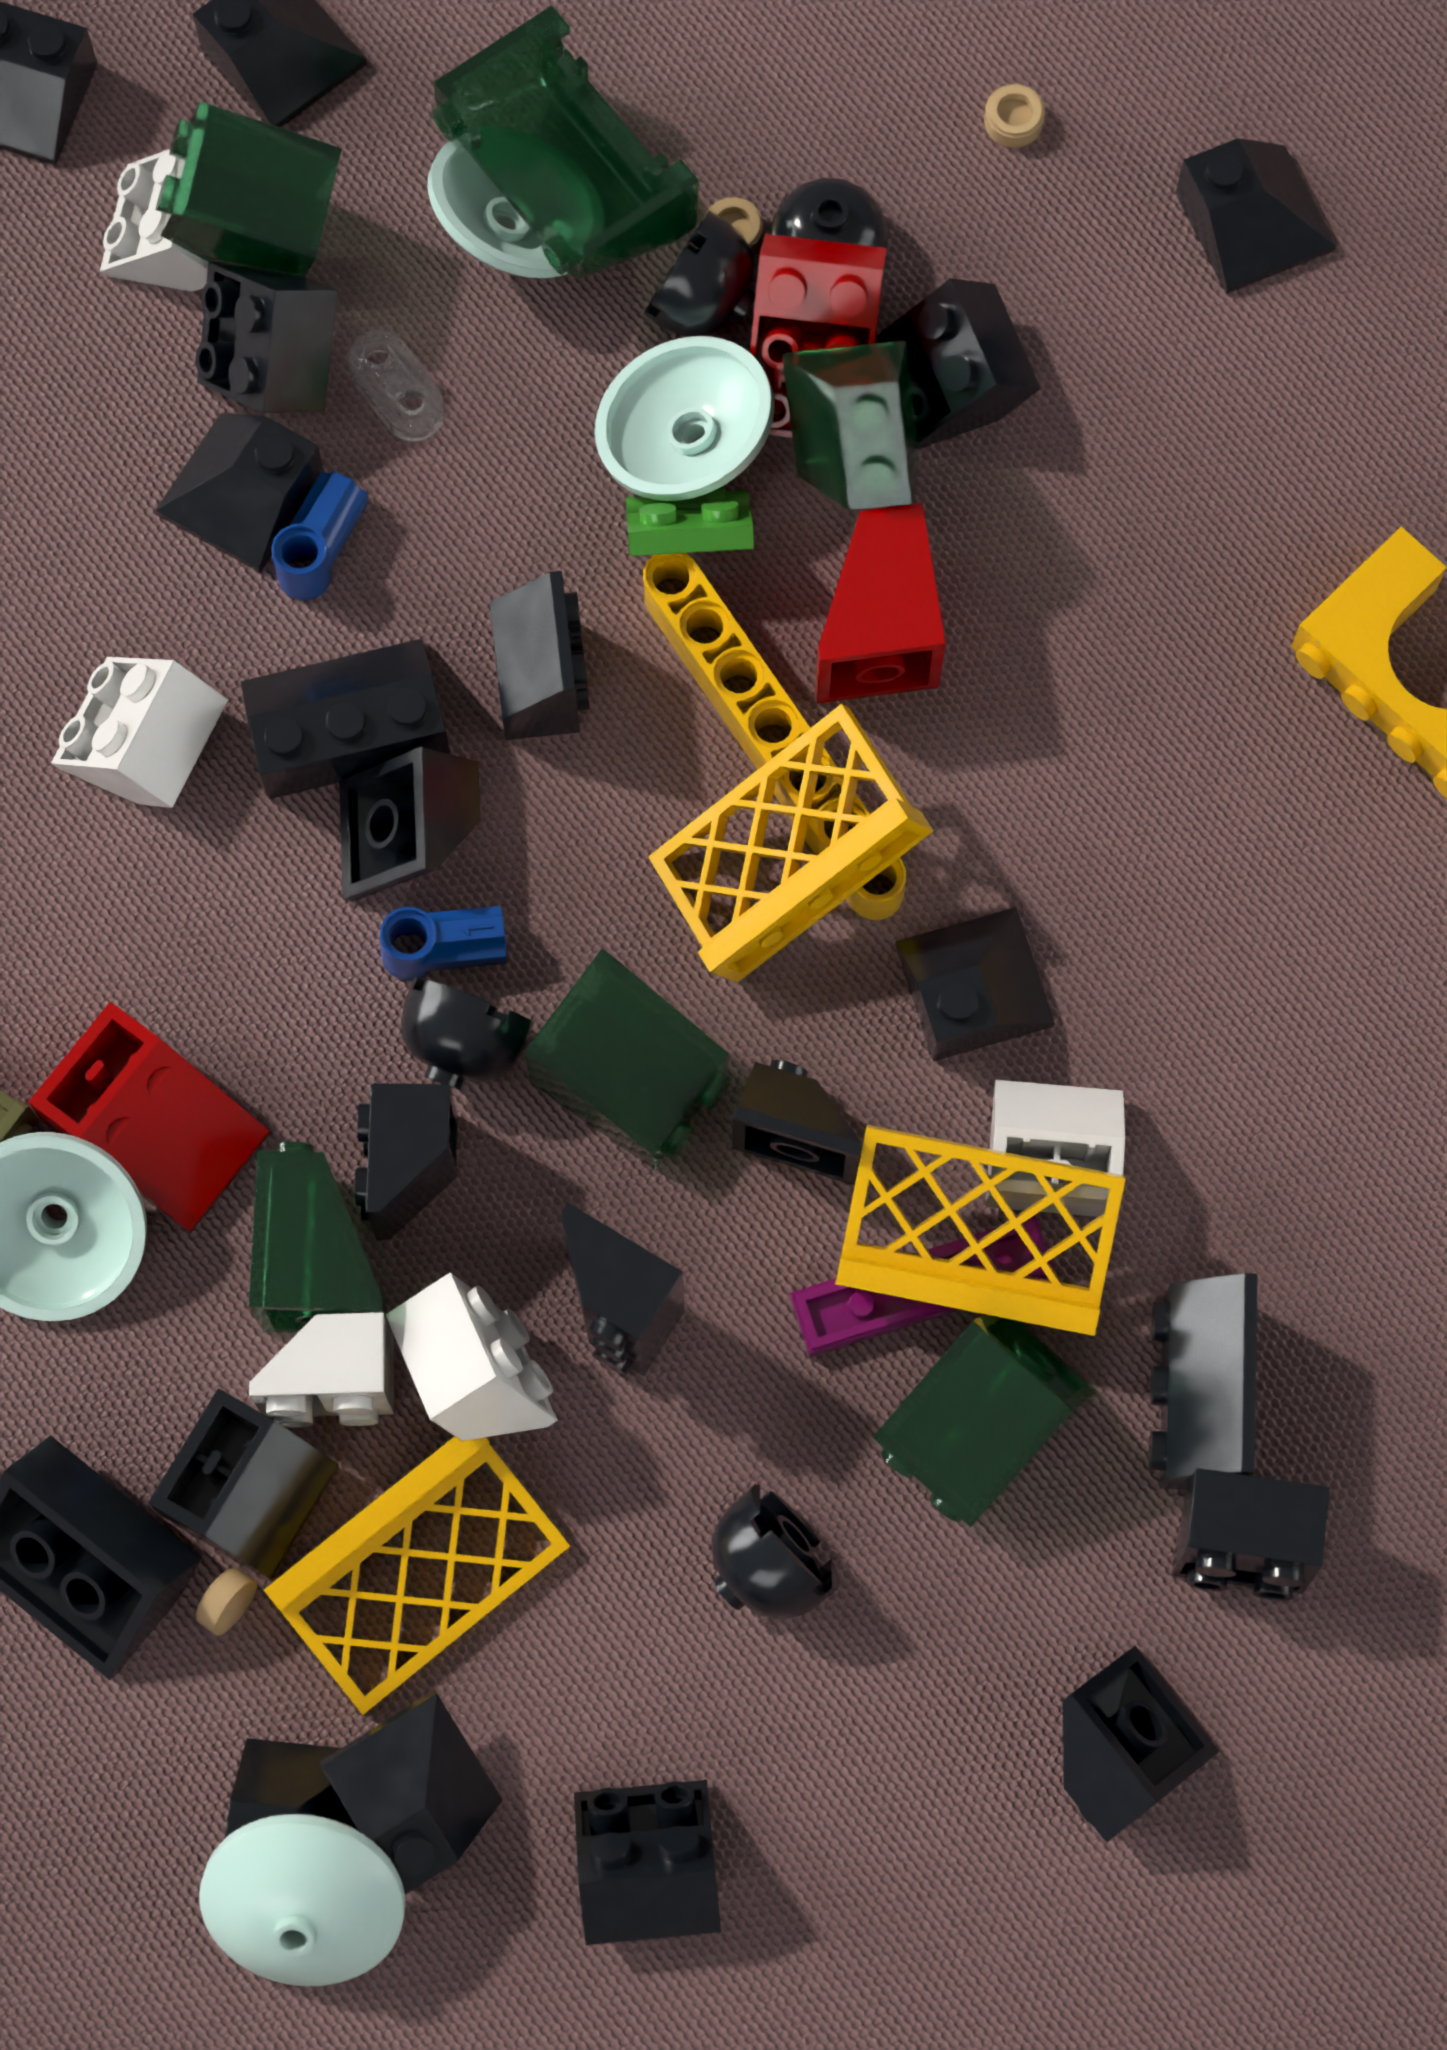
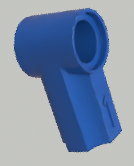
M335 471L332 473L320 472L292 523L280 530L274 537L271 550L277 581L282 591L291 598L298 600L314 599L322 595L329 587L332 578L331 568L369 502L368 493L356 485L351 478ZM300 556H308L315 559L306 568H294L288 565L293 559Z
M501 906L426 913L416 907L395 909L385 917L380 927V952L384 967L391 975L401 980L413 981L414 977L423 978L430 971L506 964L505 932ZM405 934L416 935L425 942L422 949L412 954L401 953L392 944L399 936Z

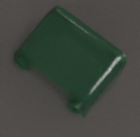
M551 5L435 80L434 95L437 107L432 110V115L441 133L449 141L453 142L457 139L541 240L542 251L552 268L560 275L568 272L574 278H582L676 243L694 231L697 226L699 180L681 159L669 166V160L662 152L652 157L588 81L587 62L581 56L575 60L572 54L564 48L561 39L570 34V26Z

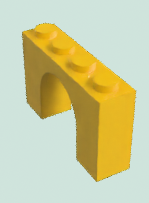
M1401 526L1299 625L1291 648L1296 651L1295 656L1305 671L1317 679L1324 677L1342 693L1341 699L1348 710L1359 719L1364 721L1370 719L1388 735L1387 741L1394 752L1405 761L1410 763L1416 761L1434 777L1433 783L1436 789L1447 799V709L1428 705L1410 694L1394 674L1388 652L1389 637L1437 590L1447 567Z

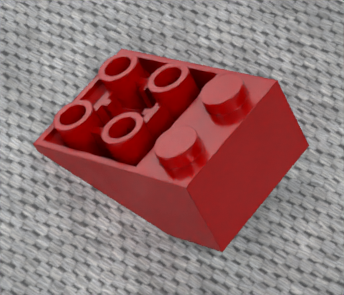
M765 234L759 255L750 353L762 366L773 390L774 417L769 435L863 446L887 248Z
M109 1002L28 1101L39 1119L55 1132L89 1141L115 1158L129 1173L140 1195L189 1233L193 1231L271 1133L270 1130L163 1040L112 1002Z

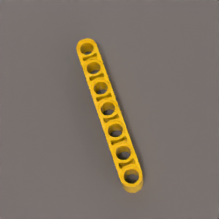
M687 553L656 554L650 557L643 569L644 602L648 612L758 770L809 730V725L697 563ZM668 578H676L687 585L683 591L677 594H665L656 588L661 581ZM700 627H711L721 634L716 641L711 643L696 642L689 635ZM733 676H745L750 678L755 685L744 693H734L726 689L723 683ZM767 725H779L788 731L789 736L778 743H769L762 740L757 735V732ZM824 748L820 765L837 767ZM807 756L800 762L806 763ZM787 771L776 780L774 795L781 805L797 807L800 791L792 786L791 781L797 776L802 775V772ZM818 775L824 786L814 793L811 809L837 813L844 778ZM855 794L851 815L867 817L870 813L857 794ZM789 816L794 821V816ZM809 818L805 840L815 855H819L830 846L831 839L825 832L834 825V822ZM898 858L879 873L886 876L892 882L894 887L889 892L876 895L867 892L861 887L846 899L860 916L869 920H883L892 916L900 908L904 899L906 885V868L901 858Z

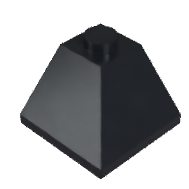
M211 0L192 13L201 50L273 132L367 65L364 55L315 0Z
M1237 138L1183 159L1175 194L1225 294L1335 251L1336 244L1285 145Z
M220 413L156 508V515L261 573L272 556L271 546L274 537L280 530L292 523L320 472H324L318 445L266 416Z
M419 747L339 780L343 900L351 902L435 871L481 821L478 761Z
M1017 907L896 941L897 952L932 1061L1054 1027L1055 1023Z
M772 1060L770 1066L755 1062L733 1115L732 1149L855 1185L863 1143L819 1082L808 1078L806 1069L787 1061Z
M1136 1645L1062 1700L1064 1789L1078 1806L1082 1816L1094 1826L1106 1843L1220 1752Z
M435 1689L319 1762L358 1831L377 1844L396 1867L405 1895L459 1861L502 1802L501 1796Z
M247 1738L229 1802L225 1838L251 1822L271 1816L287 1814L323 1817L340 1822L358 1831L319 1763L341 1748Z

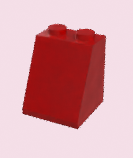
M886 500L873 505L870 510L860 511L818 646L815 683L817 704L939 688L946 642L923 503L907 505L902 500Z

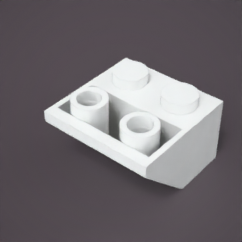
M201 139L190 141L127 164L117 185L119 198L113 221L108 226L104 235L103 246L105 252L100 272L108 277L191 292L204 288L207 283L208 262L233 263L255 171Z
M107 657L105 662L91 675L87 686L88 694L76 717L72 718L63 728L59 738L60 747L51 764L64 772L137 804L173 808L229 699L174 660Z
M995 1080L990 1149L1123 1175L1125 1151L1123 1091ZM988 1165V1174L992 1177L1004 1168ZM1016 1171L996 1185L1014 1210H1025L1048 1195L1034 1174ZM1047 1177L1055 1190L1068 1182L1067 1180ZM1081 1184L1061 1197V1200L1072 1215L1099 1217L1105 1211L1109 1189ZM986 1191L985 1207L1000 1208L990 1191ZM1054 1203L1040 1211L1060 1213Z
M448 1273L386 1314L430 1420L461 1441L546 1428L557 1421L547 1396L553 1393L552 1385L543 1369L534 1360H530L524 1347L525 1344L530 1342V1337L524 1324L511 1309L503 1312L497 1308L482 1287L476 1286L472 1289L452 1273Z
M383 1312L316 1314L249 1382V1396L258 1410L269 1418H274L277 1423L285 1428L312 1426L313 1417L339 1416V1424L368 1426L378 1424L379 1415L394 1414V1337Z

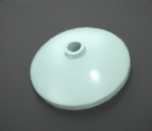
M480 130L465 133L447 142L436 155L430 168L428 195L438 220L450 237L463 250L483 264L496 270L529 278L562 276L584 265L599 243L602 233V214L593 190L584 177L566 159L534 140L504 131Z
M690 336L662 343L630 362L616 376L606 390L600 402L595 421V441L598 453L611 476L621 486L636 495L660 501H679L705 495L737 477L759 454L767 440L773 423V390L765 371L757 359L743 347L731 341L709 336Z
M36 1132L15 1136L0 1142V1307L18 1316L41 1321L71 1320L94 1313L105 1307L118 1297L131 1282L137 1272L146 1247V1211L140 1192L133 1179L124 1167L102 1148L75 1136L55 1132ZM51 1204L61 1206L66 1211L67 1218L64 1220L52 1219L46 1212V1206Z
M287 1814L271 1816L246 1824L227 1836L217 1846L207 1862L202 1877L200 1908L204 1923L216 1944L243 1968L279 1983L295 1986H325L356 1978L375 1967L388 1955L395 1945L402 1928L405 1913V1893L401 1878L390 1858L364 1834L331 1819L313 1815Z

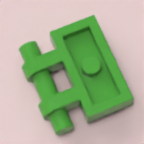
M724 486L705 495L679 501H660L642 496L626 497L629 556L754 549L753 521L748 490L724 491Z

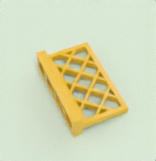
M840 704L649 855L648 858L701 944L702 949L698 951V954L709 972L738 983L934 830L923 813L912 807L851 709ZM843 728L851 741L846 768L820 765L825 741ZM807 756L806 763H801L800 761ZM862 760L864 761L869 771L860 770ZM787 771L803 773L797 807L772 804L776 780ZM818 775L844 778L837 813L811 809ZM858 780L877 782L888 801L867 817L851 815ZM758 795L757 802L751 801L754 797ZM739 809L755 811L748 845L723 842L728 818ZM769 813L794 816L787 851L763 848ZM809 818L834 822L830 846L819 855L802 853ZM849 824L856 825L848 831ZM707 834H709V839H708V840H707V839H702V838H704ZM691 847L706 849L699 883L683 881L672 864L673 861ZM721 851L746 854L739 889L714 886ZM760 857L785 860L781 884L768 894L754 892ZM800 862L807 863L801 869H799ZM689 891L697 892L696 901ZM712 894L737 898L732 922L715 935L707 922ZM751 900L758 901L756 904L750 907Z
M867 1125L835 1284L1095 1336L1100 1314V1302L1126 1177L1124 1175ZM880 1143L904 1148L918 1170L887 1190L872 1168L876 1144ZM917 1151L940 1156L925 1164ZM952 1158L969 1161L983 1181L954 1202L950 1201L931 1173ZM982 1164L1004 1169L990 1177ZM1016 1171L1032 1173L1048 1195L1016 1215L996 1185ZM924 1177L944 1208L913 1228L893 1197ZM1047 1177L1067 1180L1068 1182L1055 1190ZM870 1180L880 1195L865 1204ZM1081 1184L1109 1189L1104 1213L1080 1228L1061 1200V1197ZM989 1190L1009 1221L980 1240H977L957 1210ZM886 1203L905 1231V1234L885 1247L858 1242L862 1217ZM1054 1203L1073 1231V1234L1044 1253H1041L1022 1223ZM948 1216L952 1218L970 1245L949 1260L933 1257L919 1237V1235ZM1101 1227L1096 1251L1086 1236ZM1015 1228L1035 1259L1015 1272L998 1270L984 1251V1248ZM912 1241L920 1254L898 1249ZM1077 1242H1080L1094 1262L1089 1288L1061 1282L1048 1261ZM976 1254L984 1267L963 1262ZM1041 1267L1048 1279L1028 1276V1274Z
M454 1436L268 1585L264 1592L289 1621L361 1714L364 1715L568 1549L570 1545L490 1446L486 1437L461 1441ZM485 1462L503 1484L500 1511L461 1507L464 1479ZM455 1487L453 1506L434 1504ZM510 1494L526 1514L508 1512ZM424 1511L452 1514L448 1553L409 1549L412 1521ZM460 1515L499 1519L494 1558L456 1554ZM507 1520L533 1522L550 1543L547 1548L529 1562L502 1559ZM404 1528L402 1548L382 1546ZM372 1553L401 1555L396 1595L357 1591L360 1563ZM408 1556L447 1560L443 1600L404 1596ZM455 1561L493 1565L491 1592L478 1604L451 1601ZM502 1566L521 1568L500 1585ZM352 1570L350 1590L330 1588ZM320 1595L349 1598L344 1637L317 1635L299 1612ZM356 1598L395 1602L391 1642L352 1638ZM403 1603L442 1607L439 1635L426 1646L399 1643ZM450 1608L469 1610L448 1627ZM323 1643L343 1645L341 1665ZM351 1646L390 1650L387 1678L366 1695L361 1692L348 1675ZM398 1651L417 1652L395 1670Z

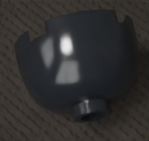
M820 178L799 185L783 198L770 226V234L883 247L887 248L888 252L889 230L879 203L864 188L844 179Z
M709 210L673 263L663 282V286L659 292H655L643 314L662 327L682 336H705L712 334L727 319L738 325L754 302L756 295L754 291L748 288L755 271L753 252L744 236L731 224Z
M418 977L413 978L401 1016L402 1038L410 1054L428 1065L424 1077L440 1084H450V1087L456 1090H461L465 1079L489 1082L502 1077L516 1064L526 1046L534 1022L509 1010L508 1014L501 1013L497 1007L490 1005L491 1002L431 980L426 979L424 981Z
M754 1484L734 1501L718 1521L712 1536V1558L720 1574L714 1579V1584L725 1601L736 1610H740L746 1605L750 1610L764 1617L783 1620L801 1616L819 1605L837 1590L840 1585V1578L832 1559L821 1567L812 1547H816L821 1542L798 1513L772 1491H769L760 1498V1485Z

